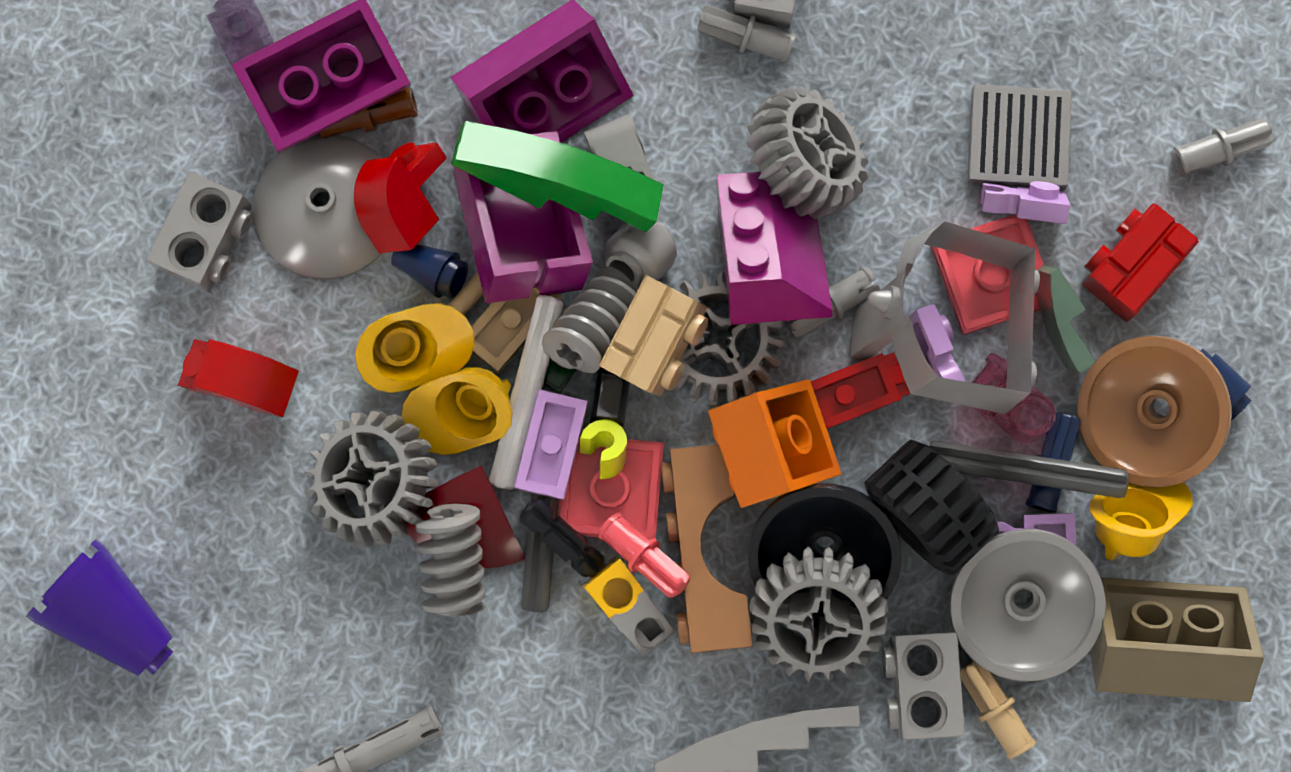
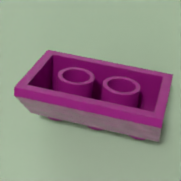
M357 0L232 64L239 81L278 154L411 86L366 0Z
M570 0L450 77L478 124L520 131L527 134L557 131L560 143L634 96L595 19L575 0Z
M761 171L717 175L718 222L730 325L832 317L833 310L818 218L813 219L809 214L800 217L796 213L794 206L784 208L782 198L778 194L770 195L771 187L766 180L758 179Z

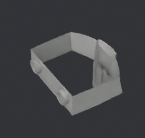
M946 221L908 239L900 255L896 278L880 291L870 293L868 300L853 312L850 357L862 361L866 360L893 341L904 379L911 394L1006 414L1031 393L1037 376V366L1032 362L1034 296L1040 283V274L1038 270H1035V248ZM923 244L961 253L1010 269L1006 389L937 377L926 361L916 339L911 318L904 317L903 313L905 278L911 272Z

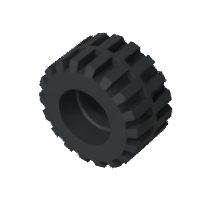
M908 440L864 482L868 496L887 512L897 529L898 535L930 565L947 574L955 575L999 533L995 516L978 491L944 457L929 446L918 441Z

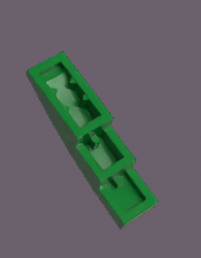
M465 121L460 128L451 165L539 209L551 199L591 220H594L602 211H605L644 232H647L657 222L664 184L619 163L567 144L520 131Z

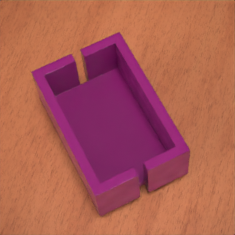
M557 131L530 134L560 143ZM454 166L453 176L486 304L529 298L532 289L536 287L539 295H551L583 289L593 261L579 213L551 199L539 209Z

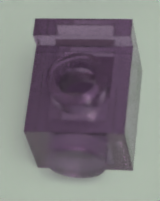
M218 0L214 4L215 11L206 15L231 66L241 59L275 43L254 0ZM247 21L244 30L240 32L231 31V28Z

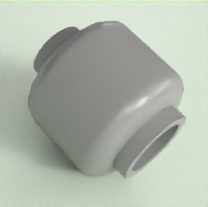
M657 221L647 232H644L625 222L606 242L603 254L605 266L621 271L631 280L635 290H638L645 275L657 281L661 279L673 266L677 257L676 243L664 224Z

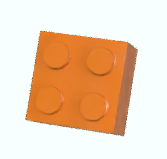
M810 379L756 392L708 410L712 422V433L715 441L720 446L729 473V484L737 496L740 508L842 475Z

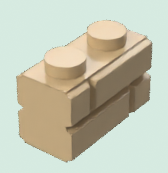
M645 275L599 366L637 387L661 397L665 389L671 391L679 382L685 366L684 363L680 362V359L688 344L696 345L704 334L708 318L703 315L707 306Z

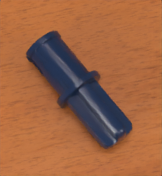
M1055 412L1050 420L1041 455L1035 456L1071 461L1081 420L1072 414ZM1032 484L1025 505L1055 514L1057 513V505L1062 489Z

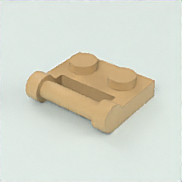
M478 271L448 305L457 309L464 316L483 295ZM537 287L532 289L529 298L491 303L471 326L474 331L475 343L473 353L498 374L502 372L525 345L536 299L539 296ZM559 293L547 295L563 301V297Z

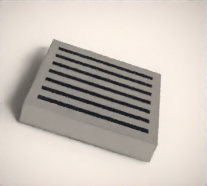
M974 84L971 97L967 183L983 184L985 182L1005 186L1018 185L1030 187L1031 182L1041 181L1055 184L1060 189L1065 190L1068 186L1072 91Z

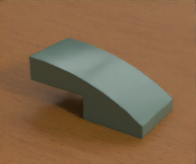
M1045 264L1037 269L1040 274V283L1037 291L1042 318L1052 345L1064 366L1081 374L1095 364L1096 361L1070 321L1086 309L1061 270Z

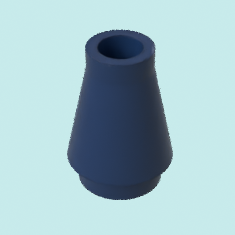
M417 244L412 250L393 252L391 258L392 266L402 270L437 298L443 295L448 298L455 297L461 290L468 274V263L460 260L459 253Z

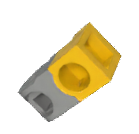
M616 557L582 585L643 658L674 633L668 621L620 558Z

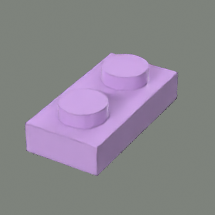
M538 390L514 485L516 490L561 501L565 500L589 405L588 401Z

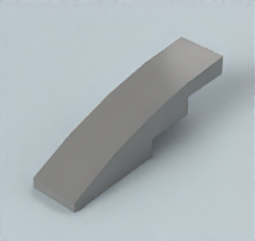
M859 705L801 710L748 722L703 738L655 762L654 772H758V751L809 749L808 728L860 726Z

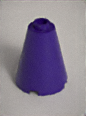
M96 538L89 546V549L94 553L92 558H89L82 552L42 596L44 599L41 602L47 606L45 610L40 613L33 607L26 617L33 623L137 676L145 669L154 674L174 652L167 646L168 642L172 639V635L105 545Z

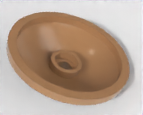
M1164 336L1137 337L1117 344L1107 350L1087 372L1080 388L1077 405L1078 418L1081 420L1080 431L1086 446L1094 458L1102 466L1126 470L1129 474V483L1146 487H1166L1180 484L1205 470L1224 447L1229 435L1232 418L1231 400L1226 383L1212 361L1195 347L1178 339ZM1158 398L1165 400L1169 405V412L1165 416L1157 414L1154 410V401Z

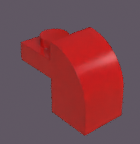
M413 142L406 143L394 150L389 157L366 160L360 168L354 186L355 211L360 225L379 253L412 250L439 221L438 216L420 190L422 184L447 159L437 142L415 145Z
M194 339L190 351L184 359L183 371L177 386L193 392L222 398L253 411L283 418L299 370L234 345L209 339L208 342Z

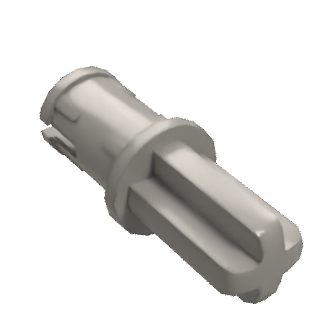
M711 5L705 6L698 23V31L700 33L739 46V52L741 53L748 49L780 60L785 64L796 37L794 33H788L755 21L756 16L751 15L750 19Z
M1261 118L1225 131L1218 127L1213 129L1210 136L1182 146L1173 147L1172 156L1182 177L1219 163L1228 166L1233 163V158L1270 146L1274 141L1272 128L1269 122Z
M864 266L854 274L830 286L832 317L784 321L790 333L794 337H800L833 318L838 321L843 319L844 312L866 301L870 293L880 291L877 283L874 285L871 283L876 280L875 276L868 267Z

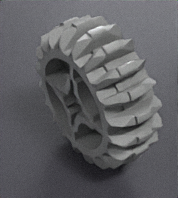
M802 86L795 89L787 88L782 92L778 91L758 106V110L752 114L753 120L747 125L751 137L746 141V144L755 153L750 162L759 167L761 174L758 179L766 180L771 187L770 195L778 194L782 198L784 208L794 206L796 213L800 217L809 214L813 219L822 216L828 217L833 213L837 214L857 199L858 195L863 192L862 184L868 179L864 167L869 162L860 152L864 143L856 139L854 134L856 127L850 126L847 123L845 111L838 112L834 108L831 98L822 100L820 93L816 89L808 92Z
M724 272L718 273L717 286H709L708 277L705 273L698 275L699 290L694 291L686 280L679 284L682 294L703 305L709 302L728 303ZM707 307L703 315L708 318L705 332L696 345L689 344V348L685 350L680 362L685 365L679 382L672 390L678 393L688 382L693 385L690 390L689 401L695 403L699 399L702 389L710 391L708 405L715 407L718 402V392L726 391V399L729 403L737 400L735 388L741 387L746 396L756 393L755 387L751 382L752 378L760 384L768 385L771 377L762 366L777 369L781 363V359L768 352V350L777 351L783 349L785 340L780 337L770 336L771 333L783 328V321L730 325V318H720L712 312L710 307ZM708 325L711 330L714 329L718 334L731 332V336L726 338L725 343L728 346L727 353L717 344L704 346V341L709 340ZM755 326L759 340L758 351L751 363L744 368L739 360L740 355L735 347V342L745 335L746 330ZM705 359H713L718 361L725 371L728 370L731 376H706L695 371L689 365L694 362L697 364Z
M379 410L370 411L368 416L361 412L352 413L350 423L342 419L334 421L336 435L334 436L327 432L319 434L325 445L323 450L309 452L311 457L317 460L315 469L310 468L304 471L306 477L314 479V485L304 491L308 498L318 500L310 512L316 517L324 518L321 527L327 532H337V537L340 541L347 543L355 541L358 546L370 547L374 541L378 545L391 544L392 534L398 538L408 536L407 522L414 525L423 522L418 512L419 507L430 508L434 506L432 500L425 497L427 488L433 489L439 486L437 480L428 477L427 474L438 466L435 459L424 457L432 447L429 441L422 438L418 439L421 432L419 428L409 423L405 425L403 417L395 414L386 416V413ZM377 440H386L391 444L399 458L398 463L385 460L384 453L378 450ZM373 470L380 472L375 474V477L372 474ZM369 476L374 477V480H368ZM368 481H369L370 484H371L369 487H368V486H365V485H362V484L368 483ZM397 487H398V490H397V492H396V494H395V496H394V498H393L394 491H395V490L397 489ZM348 493L357 497L359 506L364 507L366 518H359L352 512L345 500L344 494Z
M807 547L803 551V560L798 561L788 552L784 556V568L771 563L767 568L768 579L760 578L756 583L755 593L757 596L751 598L749 609L753 614V617L750 619L751 631L758 634L756 645L759 651L769 650L768 660L771 666L786 661L785 672L788 677L798 669L804 670V677L808 683L814 678L815 672H823L824 678L830 683L834 679V670L839 669L850 678L854 671L853 662L867 667L868 662H870L869 651L879 652L882 646V637L880 635L885 634L888 630V619L884 616L888 612V602L885 597L880 596L882 594L880 581L878 579L869 580L870 569L867 565L864 564L852 569L853 557L850 553L844 555L840 561L833 560V550L830 547L823 552V558H814V552ZM806 587H812V588H811L809 591H807V592H804V593H794V592H796V591H798V590H800V589H803V588H806ZM831 588L848 596L857 607L850 606V601L838 599L833 595ZM820 601H824V617H819L818 627L815 629L813 613L818 612ZM787 629L799 631L806 640L793 635ZM841 637L837 640L827 642L831 638Z

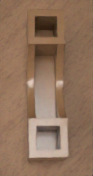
M717 444L670 449L671 462L661 463L664 493L674 492L676 512L666 513L669 543L679 542L681 562L676 564L690 578L683 591L686 613L676 614L679 644L689 643L690 654L751 648L752 637L747 595L733 591L719 583L706 567L701 552V534L706 521L718 507L730 501L736 495L729 484V473L720 446Z

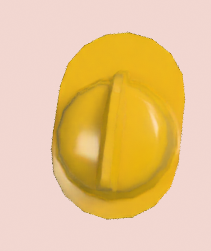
M440 303L420 305L387 314L370 324L359 337L355 351L356 366L364 381L376 390L389 393L406 391L460 371L470 360L475 346L474 331L466 316L454 307Z
M481 367L465 368L457 373L425 383L411 391L403 403L402 417L404 418L405 425L409 423L419 428L421 432L418 439L422 438L429 441L432 447L428 452L440 455L460 453L494 442L505 436L512 425L513 411L508 394L511 383L509 379L501 380L500 377L490 370Z
M1184 482L1166 487H1146L1129 483L1124 498L1095 495L1089 502V512L1095 519L1096 537L1105 546L1106 559L1113 561L1121 555L1145 557L1154 553L1167 532L1187 516L1193 506V497Z

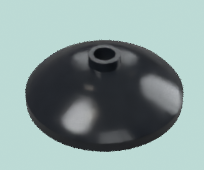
M812 484L781 495L770 503L757 519L748 547V565L755 587L760 578L768 579L767 568L771 563L784 568L783 560L788 552L798 561L803 560V551L809 547L814 552V558H823V552L828 547H822L816 542L820 537H829L834 541L832 545L828 546L833 550V560L840 561L844 555L850 553L853 557L852 569L866 564L870 569L869 580L878 579L882 585V594L880 596L888 599L897 584L902 563L901 543L897 529L887 512L876 501L858 490L837 484ZM806 587L794 593H804L809 591L812 587ZM831 588L833 595L838 599L850 601V606L857 607L848 596ZM820 601L818 612L813 613L814 627H818L819 617H824V601Z

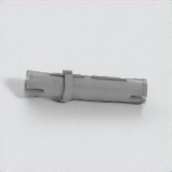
M430 705L415 715L399 721L347 748L340 745L332 749L334 754L296 772H368L428 741L430 742L445 735V731L438 716L435 715L436 712L433 706Z

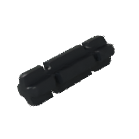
M542 500L530 501L520 514L521 523L531 532L537 530L538 538L565 562L571 560V567L582 577H594L605 562L604 556L595 547L590 546L588 548L587 540L560 516L554 518V511Z

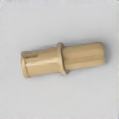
M975 661L960 669L961 682L981 712L978 719L980 722L986 720L1007 753L1008 759H1013L1033 747L1036 741L1031 737L1012 706L1015 702L1013 696L1007 698L993 674Z

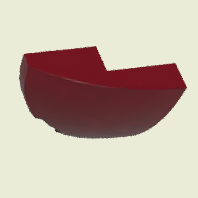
M482 465L426 492L425 497L430 498L434 506L430 508L419 507L418 512L423 521L430 519V515L427 513L429 509L443 504H468L480 509V519L475 524L481 529V539L477 544L483 549L482 559L478 562L483 568L503 567L525 560L521 546ZM407 522L408 534L416 543L431 539V535L418 533L416 525Z

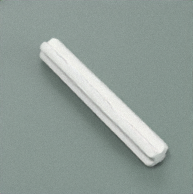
M539 295L536 299L510 398V405L513 411L512 425L505 436L499 440L489 478L491 485L501 489H514L538 390H542L550 357L543 350L542 338L552 328L553 323L561 317L564 307L563 301L558 298Z

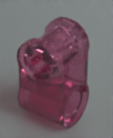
M989 353L985 358V367L971 383L989 386L996 379L998 382L993 387L1006 389L1007 361L997 354ZM1034 386L1031 389V393L1006 414L972 407L985 418L992 420L1009 436L1020 443L1030 444L1038 442L1049 432L1056 420L1054 404ZM1023 407H1032L1037 410L1042 418L1041 428L1032 430L1022 426L1018 419V410Z

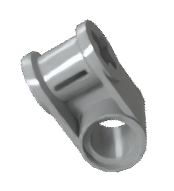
M630 114L584 132L586 142L592 154L619 163L653 179L642 142Z

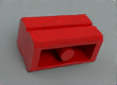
M1154 203L1143 214L1134 208L1115 230L1122 236L1118 243L1111 250L1103 244L1084 266L1091 274L1082 283L1083 287L1126 322L1137 315L1199 243L1195 235L1180 223H1176L1171 215Z

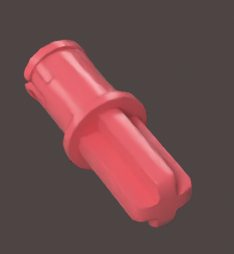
M621 513L611 516L601 527L598 533L599 539L606 542L629 563L628 569L632 573L640 572L667 597L678 596L684 591L690 581L689 575L659 549V541L655 538L647 539L624 519Z

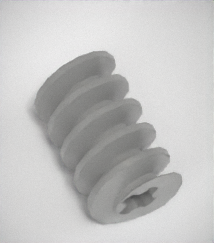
M613 267L601 268L595 274V277L586 284L584 290L574 298V302L564 310L563 315L553 323L552 328L543 335V350L550 359L561 367L577 369L584 373H594L599 370V364L636 295L635 287L631 280Z
M443 504L432 507L427 511L430 519L416 525L418 533L431 535V539L418 543L417 550L420 553L433 555L432 559L425 560L419 564V571L434 574V578L421 582L420 590L434 593L436 596L423 601L422 610L438 613L443 616H466L478 613L486 608L484 603L481 602L485 598V587L480 583L484 577V568L478 563L483 556V549L477 544L481 539V529L475 524L480 519V509L468 504Z

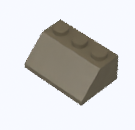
M1100 577L1105 592L1106 609L1105 618L1102 619L1100 635L1091 648V661L1096 691L1251 702L1264 655L1246 588Z

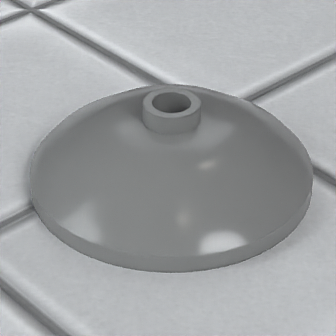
M321 135L313 136L277 154L261 174L253 198V218L256 231L270 255L279 264L296 274L322 280L343 278L355 274L372 264L382 253L377 251L360 225L354 206V186L359 170L366 160L379 159L380 157L373 150L358 141L335 135L328 138H323ZM318 193H328L330 199L325 206L317 207L313 205V199Z
M1038 529L1013 530L993 537L957 572L950 594L952 625L966 653L987 671L1016 681L1048 679L1075 666L1094 646L1102 629V619L1105 618L1106 601L1104 587L1091 560L1080 548L1066 538ZM1022 589L1029 590L1031 597L1027 603L1019 605L1014 602L1016 592Z

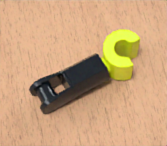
M602 367L597 370L590 416L591 424L581 434L580 453L590 455L597 448L606 447L607 449L602 451L600 479H610L617 476L623 470L626 462L627 435L623 427L630 382L617 375L605 374V369Z

